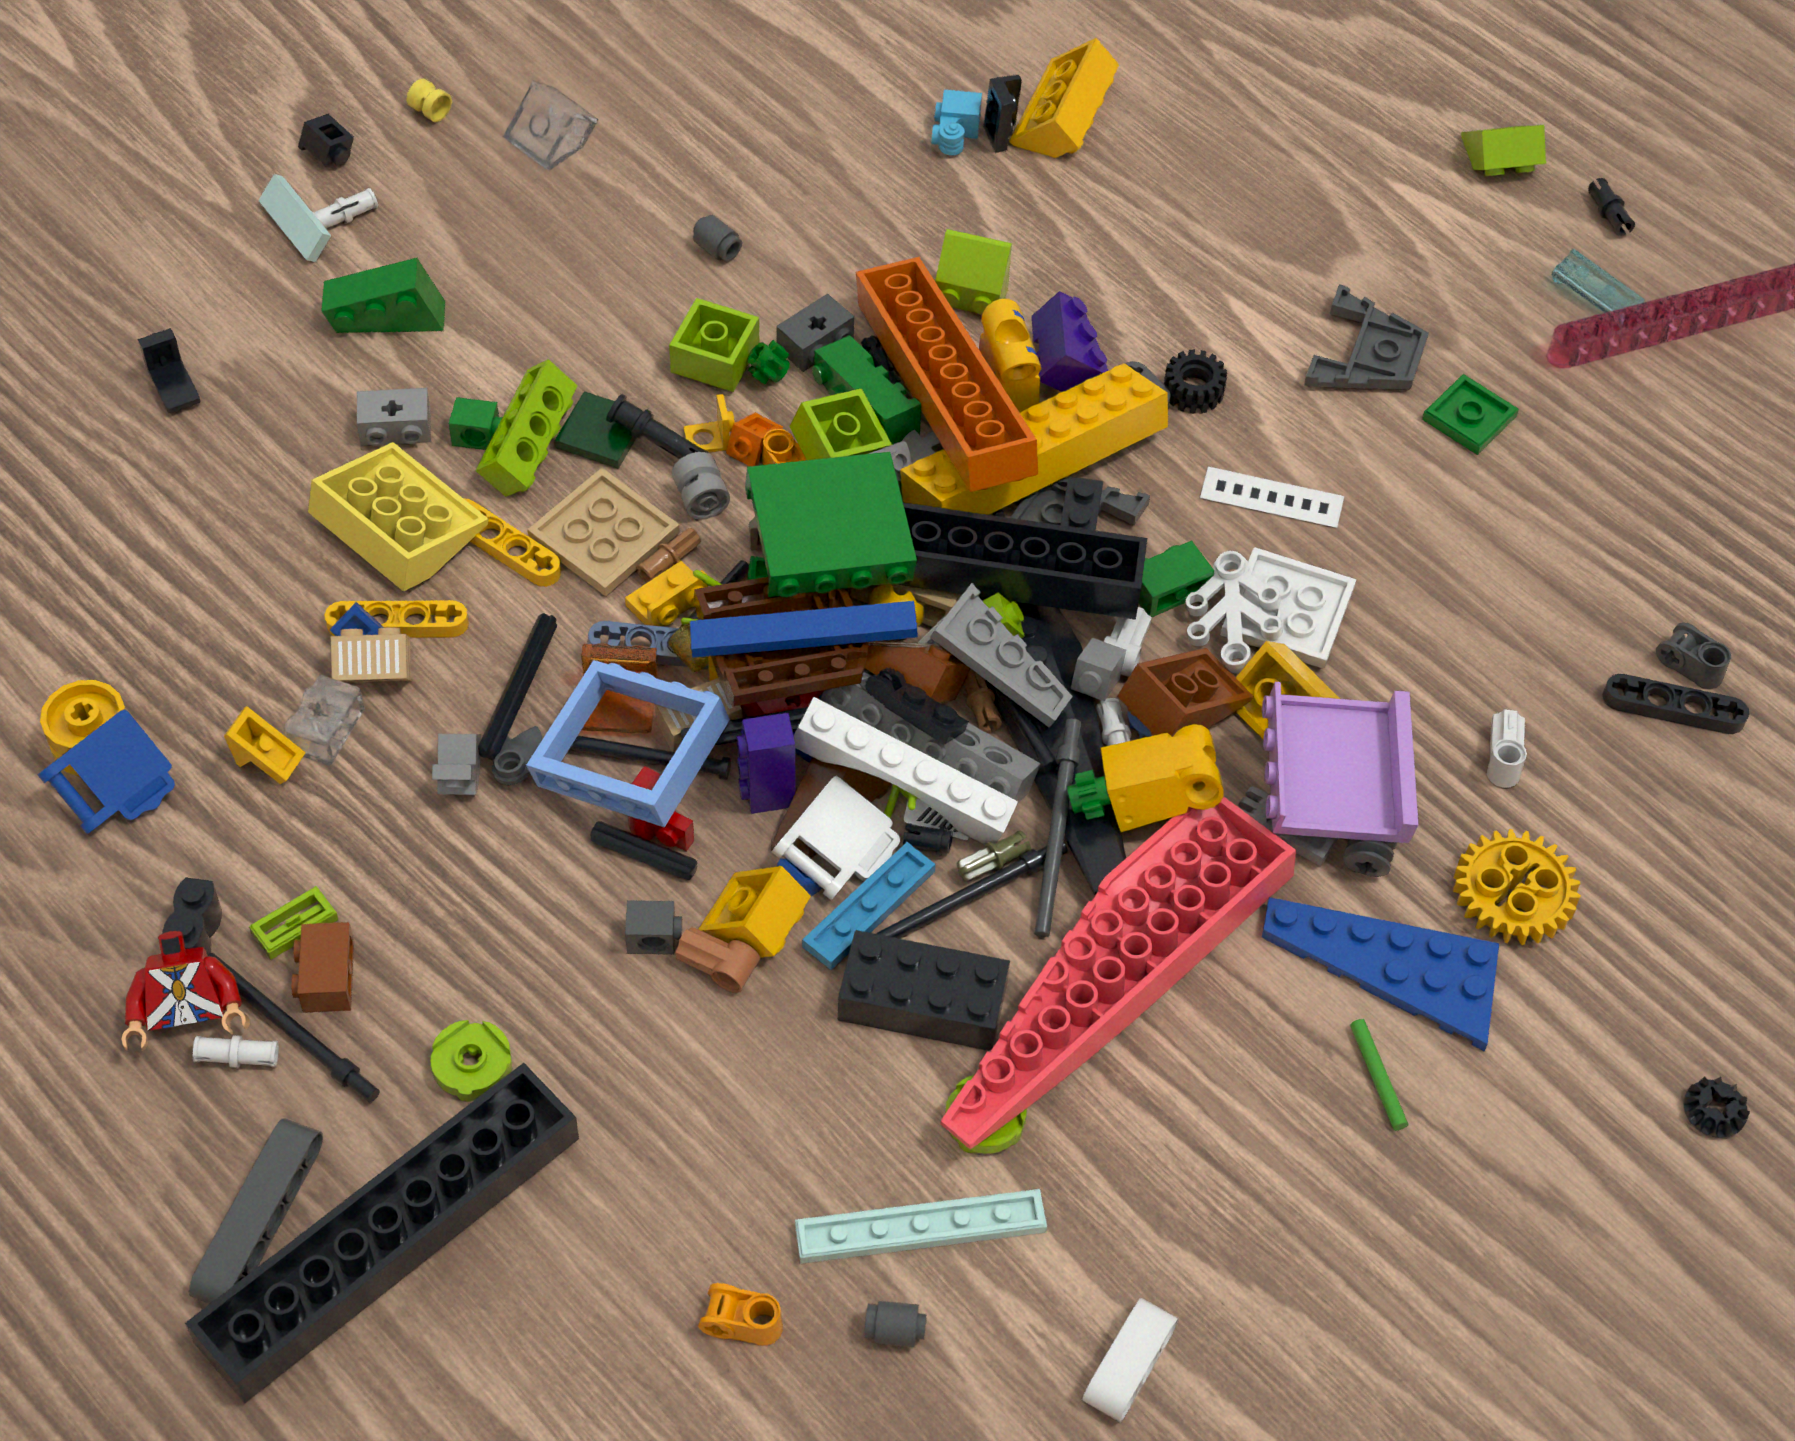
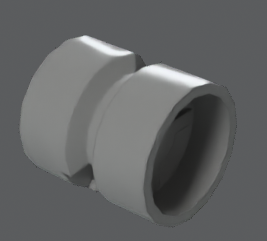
M706 452L688 454L674 465L672 477L678 491L681 493V499L686 511L691 517L695 519H708L720 514L727 508L730 503V494L724 480L721 478L716 461L711 454Z

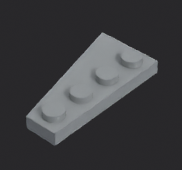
M971 583L930 638L1046 726L1050 727L1073 696L1042 661H1035L1026 651L1027 644L1018 634L1013 636L1000 622L1003 617L993 606L988 608L978 597L981 592Z

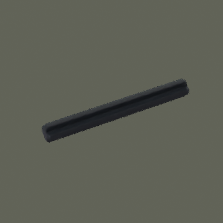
M542 613L537 617L478 745L479 755L483 758L494 760L503 747L557 628V620L553 615L548 616Z

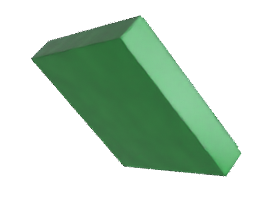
M1462 374L1424 411L1422 420L1478 455L1517 417L1519 409L1465 374Z

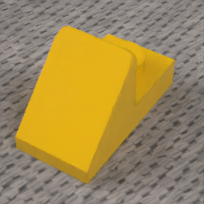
M248 706L242 709L224 735L234 760L239 767L251 761L279 784L288 780L306 753Z

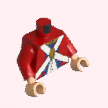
M170 931L159 935L158 941L161 954L147 957L145 968L136 972L126 995L125 1024L129 1028L124 1031L121 1038L125 1050L128 1051L127 1041L132 1035L142 1037V1051L147 1047V1036L142 1030V1026L145 1024L147 1031L222 1018L223 1028L233 1034L230 1026L231 1020L236 1016H241L243 1027L248 1029L250 1019L239 1010L242 1002L235 976L216 957L208 956L204 947L185 949L181 931Z

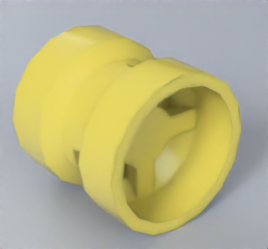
M422 78L414 82L407 93L406 100L409 107L419 112L423 111V115L433 122H438L445 118L452 105L450 94L442 89H436L435 85L427 79Z

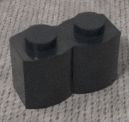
M185 877L175 891L173 898L175 911L166 920L162 934L170 931H181L185 949L204 947L208 955L211 953L212 947L210 938L215 934L221 923L222 908L213 881Z

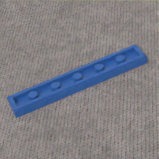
M914 601L690 621L692 658L918 637Z

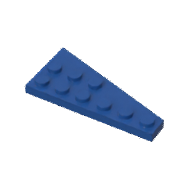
M1269 897L1262 938L1303 959L1309 957L1327 966V971L1338 977L1343 974L1360 983L1359 988L1414 1016L1417 1014L1425 1016L1440 1024L1439 1029L1451 1035L1453 1032H1456L1473 1041L1472 1046L1485 1052L1488 1044L1499 943Z

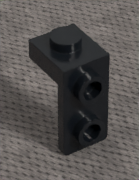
M169 328L138 339L145 367L167 412L173 413L200 403V396L181 360L176 337L172 329Z

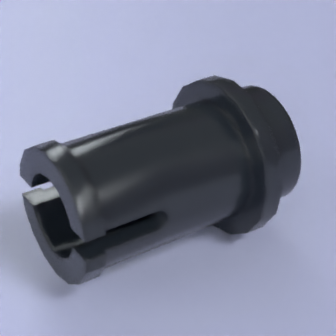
M907 823L905 830L908 832H904L903 845L908 842L914 848L935 851L937 856H941L942 853H950L953 831L946 830V826H941L940 829Z

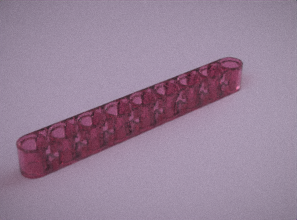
M1795 263L1560 324L1553 331L1546 354L1547 360L1557 368H1570L1794 309Z

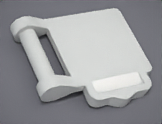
M834 776L771 853L779 859L782 856L822 887L825 890L823 895L832 900L853 873L862 881L867 880L892 856L893 850L900 843V837L890 828L893 822L888 816L842 779ZM797 838L802 840L839 870V874L835 878L794 846L795 840Z

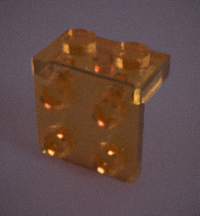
M605 643L582 645L583 676L593 660L605 664L615 663L626 670L639 674L640 672H646L658 679L657 648H647L641 645L632 647L611 646ZM606 690L582 730L648 734L652 731L655 704Z

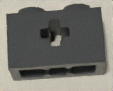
M828 293L776 326V342L785 348V351L789 353L787 359L802 372L814 365V350L849 335L854 339V316Z

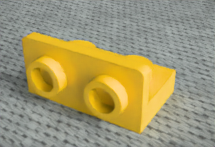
M679 561L626 596L625 605L644 625L667 626L674 622L684 611L690 607H695L694 589L708 587V585L695 577L693 571L685 563Z

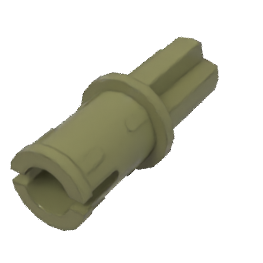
M1017 831L1015 834L996 843H985L984 849L957 862L959 875L965 881H970L993 869L996 871L1002 869L1005 863L1031 850L1029 841L1017 847L1014 846L1020 843L1021 840L1026 839L1027 836L1024 832Z

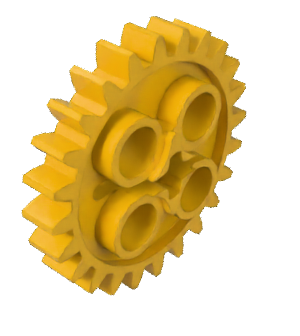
M1509 829L1506 838H1503L1497 830L1493 832L1491 840L1481 835L1477 845L1472 843L1468 845L1466 853L1461 854L1457 864L1458 866L1453 876L1456 879L1453 892L1460 894L1457 905L1468 906L1464 915L1465 918L1475 916L1478 918L1475 927L1477 930L1485 925L1489 926V937L1491 938L1499 931L1503 933L1505 943L1510 941L1512 935L1518 937L1521 945L1525 944L1529 935L1537 944L1541 942L1544 933L1552 939L1557 929L1564 930L1569 919L1573 918L1581 896L1577 893L1581 883L1579 880L1573 879L1577 870L1576 867H1565L1569 856L1561 855L1557 857L1555 851L1558 845L1556 844L1548 848L1542 846L1544 842L1543 836L1538 837L1535 842L1530 841L1529 832L1526 830L1522 838H1516L1513 829ZM1532 867H1537L1534 871H1531L1528 874L1525 884L1520 883L1525 877L1527 871H1529ZM1485 884H1489V885L1493 886L1494 888H1489V887L1486 886ZM1539 885H1544V886L1548 887V889L1543 888V887H1541V886H1539ZM1509 889L1513 890L1505 903L1501 906H1496L1505 899ZM1515 907L1520 908L1525 912L1518 911L1517 909H1515Z

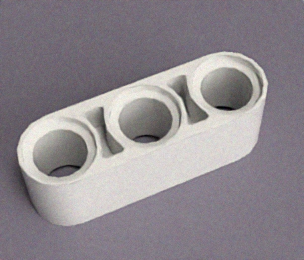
M1140 1298L1090 1381L1082 1400L1121 1422L1171 1338L1179 1318Z

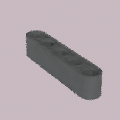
M282 1118L277 1123L198 1265L190 1283L189 1296L210 1304L259 1266L320 1152L323 1142V1133L321 1131L286 1118Z

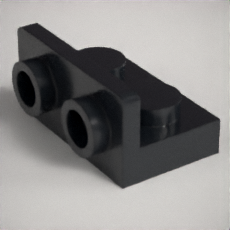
M1018 74L991 78L989 81L983 127L995 153L1007 151L1009 137L1013 135V126L1016 124L1022 79Z

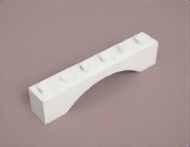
M813 697L793 736L795 748L822 762L839 764L866 772L904 789L934 808L957 831L984 845L987 842L996 843L999 840L1018 801L815 697Z

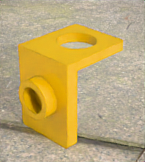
M723 394L716 395L717 421L684 426L685 438L700 448L709 451V453L727 450L730 432L735 423L733 411H727ZM700 432H707L713 436V440L705 445L696 443L693 438Z

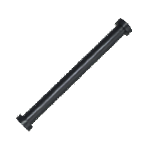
M579 735L569 748L665 766L668 765L675 753ZM722 757V760L706 758L699 771L717 774L719 779L727 780L730 773L731 758Z

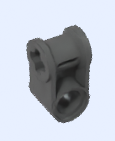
M1685 622L1677 624L1673 629V635L1656 647V655L1661 663L1705 689H1713L1721 685L1731 660V652L1724 644L1715 641L1699 631L1695 626Z

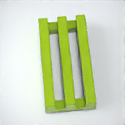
M315 886L249 925V929L254 938H257L262 949L266 950L270 960L294 947V940L301 939V924L334 923L339 919L337 912L318 887ZM315 902L319 903L300 915L296 914ZM281 922H286L285 924L268 933L267 935L264 934L266 931L270 930L271 928L275 927Z

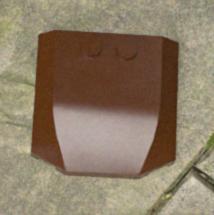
M768 577L694 589V602L698 620L853 606L845 588L834 589L827 593L808 592L799 593L792 597H768ZM869 642L711 656L727 702L732 706H739L860 684L867 660Z

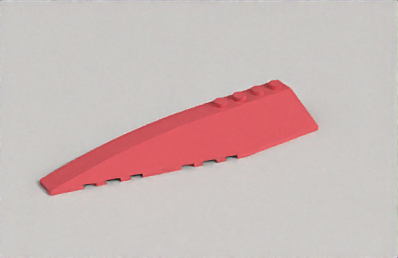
M1225 797L1213 808L1203 810L1189 807L1187 813L1172 817L1104 877L1098 886L1097 894L1092 901H1088L1072 931L1069 930L1062 940V946L1056 955L1051 957L1018 1005V1011L1012 1020L1007 1021L1001 1030L1000 1038L990 1052L987 1051L980 1061L979 1069L973 1078L966 1082L941 1119V1125L971 1150L1027 1109L1136 1020L1264 904L1269 897L1294 876L1296 849Z

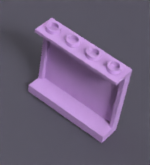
M1275 682L1270 695L1264 696L1262 703V717L1268 719V728L1265 729L1263 737L1264 751H1269L1270 762L1267 761L1265 766L1264 780L1265 784L1271 787V795H1268L1266 800V818L1272 819V833L1409 843L1418 827L1410 692L1394 691L1389 703L1282 695L1281 682Z

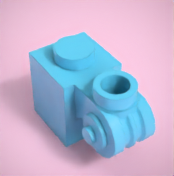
M944 89L943 101L936 102L935 122H940V125L933 124L931 144L939 145L940 151L946 155H957L963 151L964 138L978 139L982 93Z

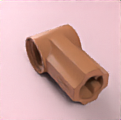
M694 927L685 930L675 952L677 960L709 974L718 986L732 993H738L742 990L760 960L759 954L750 945L739 940H732L728 944Z

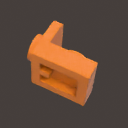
M755 412L733 424L726 453L748 466H757L763 449V437L770 430L783 429V426Z

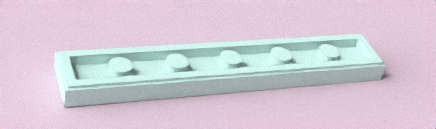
M1040 1189L796 1219L795 1229L800 1264L1046 1233L1047 1223Z

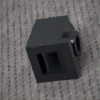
M328 113L304 122L298 148L301 151L307 149L324 166L331 163L341 166L350 157L354 136Z

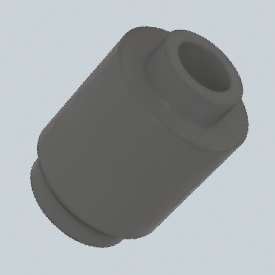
M714 215L702 217L696 222L693 228V240L695 243L718 260L728 262L738 255L742 247V240L739 239L736 231Z
M879 1300L878 1305L868 1304L864 1338L875 1339V1344L915 1348L916 1339L924 1340L927 1314L919 1313V1304Z

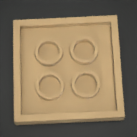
M601 468L527 530L530 538L555 553L563 565L604 596H607L637 570L636 566L653 555L661 543L667 544L678 535L679 524L604 468Z

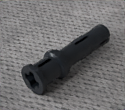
M624 394L618 396L607 414L606 421L609 423H618L631 431L632 437L639 439L644 437L678 459L695 452H706L709 454V451L700 448L653 419L652 411L648 409L643 411L627 401V396Z

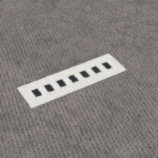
M1213 467L1207 468L1200 495L1202 499L1334 528L1338 527L1344 496Z

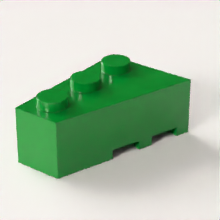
M416 257L324 281L321 312L336 333L444 331L445 300Z

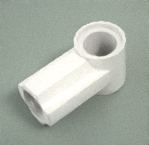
M1141 607L1137 609L1136 620L1118 617L1111 636H1106L1104 640L1106 643L1126 649L1121 675L1128 677L1137 663H1139L1142 652L1141 646L1151 624L1152 617Z
M1504 709L1500 713L1493 714L1491 719L1490 762L1487 769V777L1491 783L1502 788L1515 786L1519 782L1527 755L1526 748L1524 747L1525 718L1514 710Z

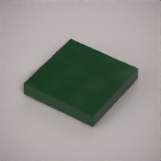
M584 391L555 438V448L619 469L636 438L631 436V431L618 423L606 421L607 414L615 401Z

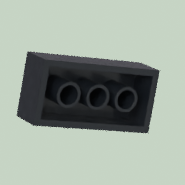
M855 930L838 996V1021L991 1051L994 1047L1007 988L1010 960Z

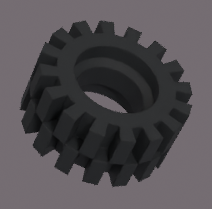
M1195 349L1189 350L1187 356L1182 351L1178 353L1177 358L1173 356L1170 359V364L1168 363L1166 367L1164 385L1170 392L1169 403L1172 406L1178 403V410L1184 412L1186 407L1190 408L1189 413L1195 414L1196 409L1200 408L1202 414L1207 412L1208 406L1213 410L1217 407V403H1221L1225 392L1227 370L1223 369L1224 363L1221 360L1216 362L1217 356L1211 354L1208 358L1206 357L1207 351L1201 350L1200 355H1195ZM1198 378L1207 384L1191 385L1185 382L1184 379Z

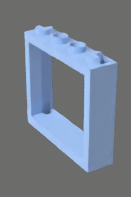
M593 660L526 766L538 787L665 827L730 719L721 698L713 692H700L687 688L682 683L676 681L670 683L656 679L646 672H640L639 674L626 670L615 663L605 664ZM606 690L696 716L695 721L652 790L561 762Z

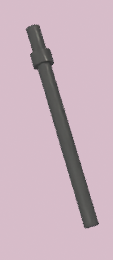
M1077 719L1066 720L1063 744L1058 747L1056 763L1059 765L1034 931V934L1040 937L1050 936L1070 801L1067 786L1072 785L1074 767L1079 765L1081 752L1077 747L1081 722Z

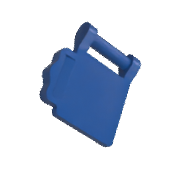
M127 710L119 711L37 774L43 783L48 781L83 822L80 827L86 834L93 831L118 810L126 819L133 820L145 811L156 809L160 805L162 798L172 791L175 786L173 778L168 774V771L172 768L171 763ZM69 764L104 805L97 813L91 809L61 773Z

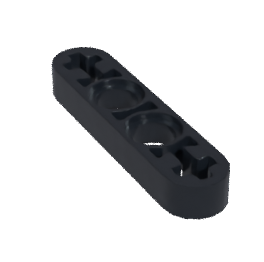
M1627 674L1612 675L1608 679L1602 693L1605 704L1614 710L1725 734L1739 733L1744 728L1750 714L1746 703L1735 697ZM1618 689H1622L1625 696L1619 695ZM1637 692L1642 693L1639 700L1636 699L1638 695ZM1651 694L1660 695L1666 700L1667 704L1657 706L1650 702L1648 696ZM1685 703H1697L1702 707L1703 712L1699 714L1692 713L1686 709ZM1712 708L1715 709L1714 712H1713V715H1714V716L1710 715V712H1711V709H1712ZM1727 712L1733 713L1732 716L1734 719L1728 718L1729 715Z

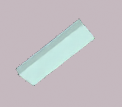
M274 174L258 201L307 261L316 262L331 235L285 178Z

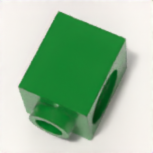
M456 397L448 423L452 446L486 450L503 418L499 417L497 402Z

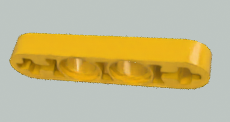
M465 499L489 519L488 525L469 542L538 586H550L559 580L561 567L559 558L555 553L470 499ZM486 529H496L500 532L498 536L491 539L481 536L482 532ZM515 546H522L527 549L520 556H512L508 553L509 549ZM538 566H540L543 569L541 571H538Z
M453 600L339 601L329 605L324 614L327 630L333 636L335 635L330 631L331 627L355 602L371 616L376 614L388 616V620L381 625L384 628H400V634H407L410 638L458 637L464 634L469 626L466 607L462 603ZM412 614H421L425 617L421 623L415 625L405 621ZM431 615H436V623H432ZM450 616H456L454 622H447Z

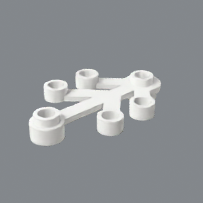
M1227 551L1220 554L1213 565L1214 576L1197 592H1192L1186 597L1188 613L1192 616L1204 615L1199 621L1193 622L1188 626L1187 634L1188 640L1192 645L1203 646L1210 639L1209 632L1226 616L1228 643L1221 650L1222 664L1231 673L1239 674L1251 660L1250 648L1243 642L1241 614L1259 626L1261 635L1267 640H1276L1283 633L1281 619L1267 614L1241 596L1239 585L1257 595L1260 607L1265 610L1276 609L1280 605L1281 599L1278 588L1266 585L1249 573L1248 561L1240 553ZM1225 586V596L1206 613L1208 610V600ZM1269 595L1275 597V598L1272 599V600H1265V599H1264L1266 596H1269ZM1194 602H1202L1200 606H1192ZM1270 625H1274L1277 627L1274 630L1266 629V627ZM1198 631L1204 632V634L1201 636L1193 635L1195 632ZM1234 659H1241V661L1232 662Z

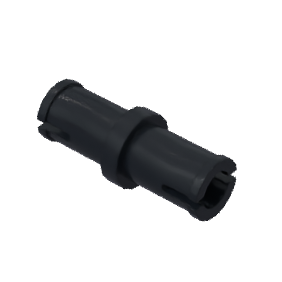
M1597 178L1596 180L1601 186L1600 190L1592 181L1588 186V192L1598 204V212L1603 218L1608 219L1618 236L1627 235L1622 228V224L1625 225L1630 233L1635 227V222L1625 210L1623 199L1619 195H1615L1605 178Z

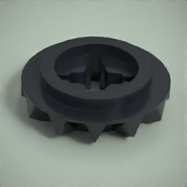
M1704 1076L1699 1082L1691 1084L1683 1101L1684 1111L1690 1123L1700 1132L1717 1138L1730 1137L1740 1132L1750 1114L1747 1108V1097L1742 1096L1737 1091V1084L1729 1085L1723 1082L1721 1077L1715 1080H1708ZM1712 1098H1715L1717 1103L1728 1104L1722 1113L1717 1108L1707 1107L1711 1103Z

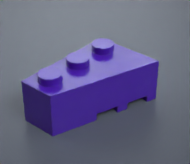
M1061 291L1056 293L1031 316L1033 341L1036 344L1039 343V351L1036 354L1041 363L1040 382L1064 392L1108 371L1106 365L1107 358L1102 350H1100L1096 340L1097 332L1087 317L1086 305L1078 297H1071Z
M783 713L743 719L741 734L736 737L739 754L737 762L740 775L738 786L741 800H748L751 814L789 808L795 795V741L789 714Z

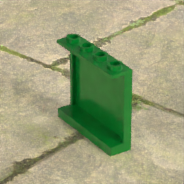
M891 452L747 467L745 491L747 500L752 499L769 579L768 597H792L799 593H827L834 589L851 587L863 589L870 585L886 583L898 585L906 581H913L917 558Z

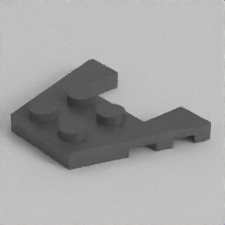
M1339 284L1330 314L1361 322L1362 326L1348 364L1313 355L1304 385L1311 387L1411 390L1429 332L1393 312L1390 316L1374 307L1375 302L1366 297L1360 300L1350 294V288Z
M1060 479L1026 496L1010 518L1060 525L1068 479ZM1107 486L1105 490H1102L1099 513L1105 511L1135 525L1148 507L1150 495L1137 492V496L1120 493V488Z

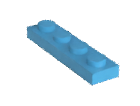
M906 842L802 939V947L832 970L849 954L855 930L871 933L935 873L936 864Z

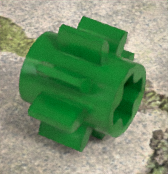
M774 340L769 345L760 342L748 355L747 361L752 365L748 371L764 385L769 379L773 382H778L789 370L790 363L786 360L789 353Z
M1093 770L1075 774L1076 784L1067 786L1074 813L1085 812L1087 820L1105 816L1103 806L1111 804L1105 776L1095 778Z

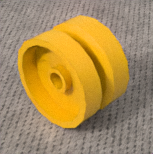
M78 680L63 685L48 697L41 710L40 723L55 761L119 711L126 710L120 693L111 685L97 680ZM70 764L63 769L67 773L79 776Z

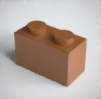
M350 923L301 924V939L294 940L293 948L294 961L299 963V974H292L291 988L293 998H299L303 1013L351 1011L354 938Z

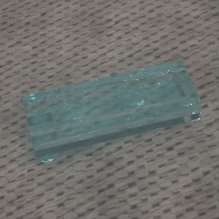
M1574 248L1555 267L1551 274L1555 283H1564L1623 327L1645 302L1644 298Z

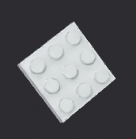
M1254 547L1248 561L1249 573L1266 585L1278 588L1281 602L1276 609L1265 610L1260 607L1258 596L1239 585L1240 595L1267 614L1279 617L1282 621L1283 633L1276 640H1267L1261 635L1260 627L1241 614L1243 642L1258 648L1265 641L1285 644L1304 663L1324 669L1357 579ZM1269 595V596H1266L1264 599H1265V600H1272V599H1274L1275 597ZM1226 617L1220 636L1228 638ZM1274 625L1266 627L1267 630H1274L1277 628Z

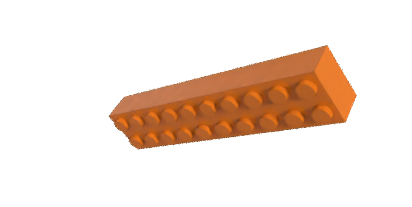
M920 257L857 271L858 305L913 398H916L922 404L921 411L969 492L986 490L993 486L1012 481H1021L1024 478L1038 475L1037 439Z

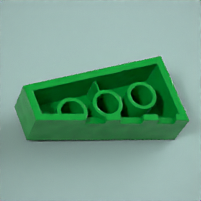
M850 335L814 350L813 376L819 385L823 384L830 396L862 388L892 445L902 442L905 436L914 429L920 435L922 404L916 398L908 400L904 396L907 394L906 388L899 382L893 385L890 382L888 371L882 365L875 368L872 356Z

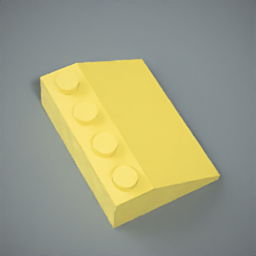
M394 442L311 480L308 513L403 592L431 578L476 534L488 525L489 519Z

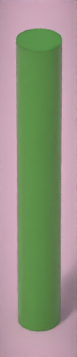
M1364 1019L1355 1020L1350 1024L1351 1030L1392 1128L1395 1131L1402 1130L1408 1126V1121Z

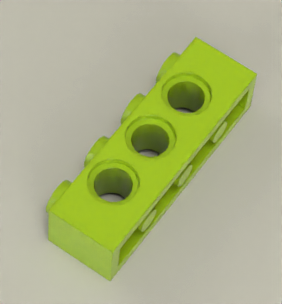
M549 359L527 369L475 470L505 497L519 491L524 492L534 483V473L538 465L546 458L548 454L547 447L551 439L557 435L561 428L559 422L563 414L573 404L572 396L578 385Z

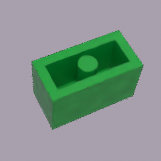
M1192 540L1182 545L1171 546L1165 552L1149 559L1145 558L1139 605L1149 616H1157L1186 603V597L1190 593L1197 592L1214 576V569Z

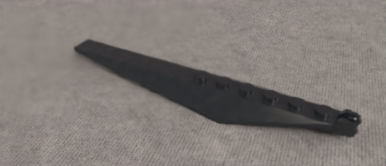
M1002 508L993 512L992 514L994 516L1005 517ZM979 597L982 601L987 599L985 597ZM1015 602L1024 617L1021 626L1025 637L1021 639L1027 644L1026 651L1035 661H1042L1073 696L1050 727L1046 726L1028 711L1026 713L1056 759L1058 747L1063 744L1066 720L1077 719L1081 722L1077 746L1081 752L1079 765L1074 767L1072 785L1076 784L1075 774L1093 770L1095 778L1105 776L1101 754L1103 744L1093 697L1071 689L1076 662L1083 651L1082 645L1059 608ZM986 680L988 688L994 691V704L1018 750L1040 763L996 691ZM1040 765L1034 781L1052 813L1059 765L1050 772L1045 771L1043 766ZM1069 801L1064 838L1095 895L1104 877L1126 859L1122 835L1112 804L1103 806L1105 816L1087 820L1085 812L1074 813Z

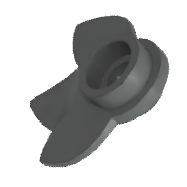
M537 726L522 732L513 739L507 736L500 753L492 760L493 776L499 783L514 785L522 782L528 775H531L526 764L543 739Z

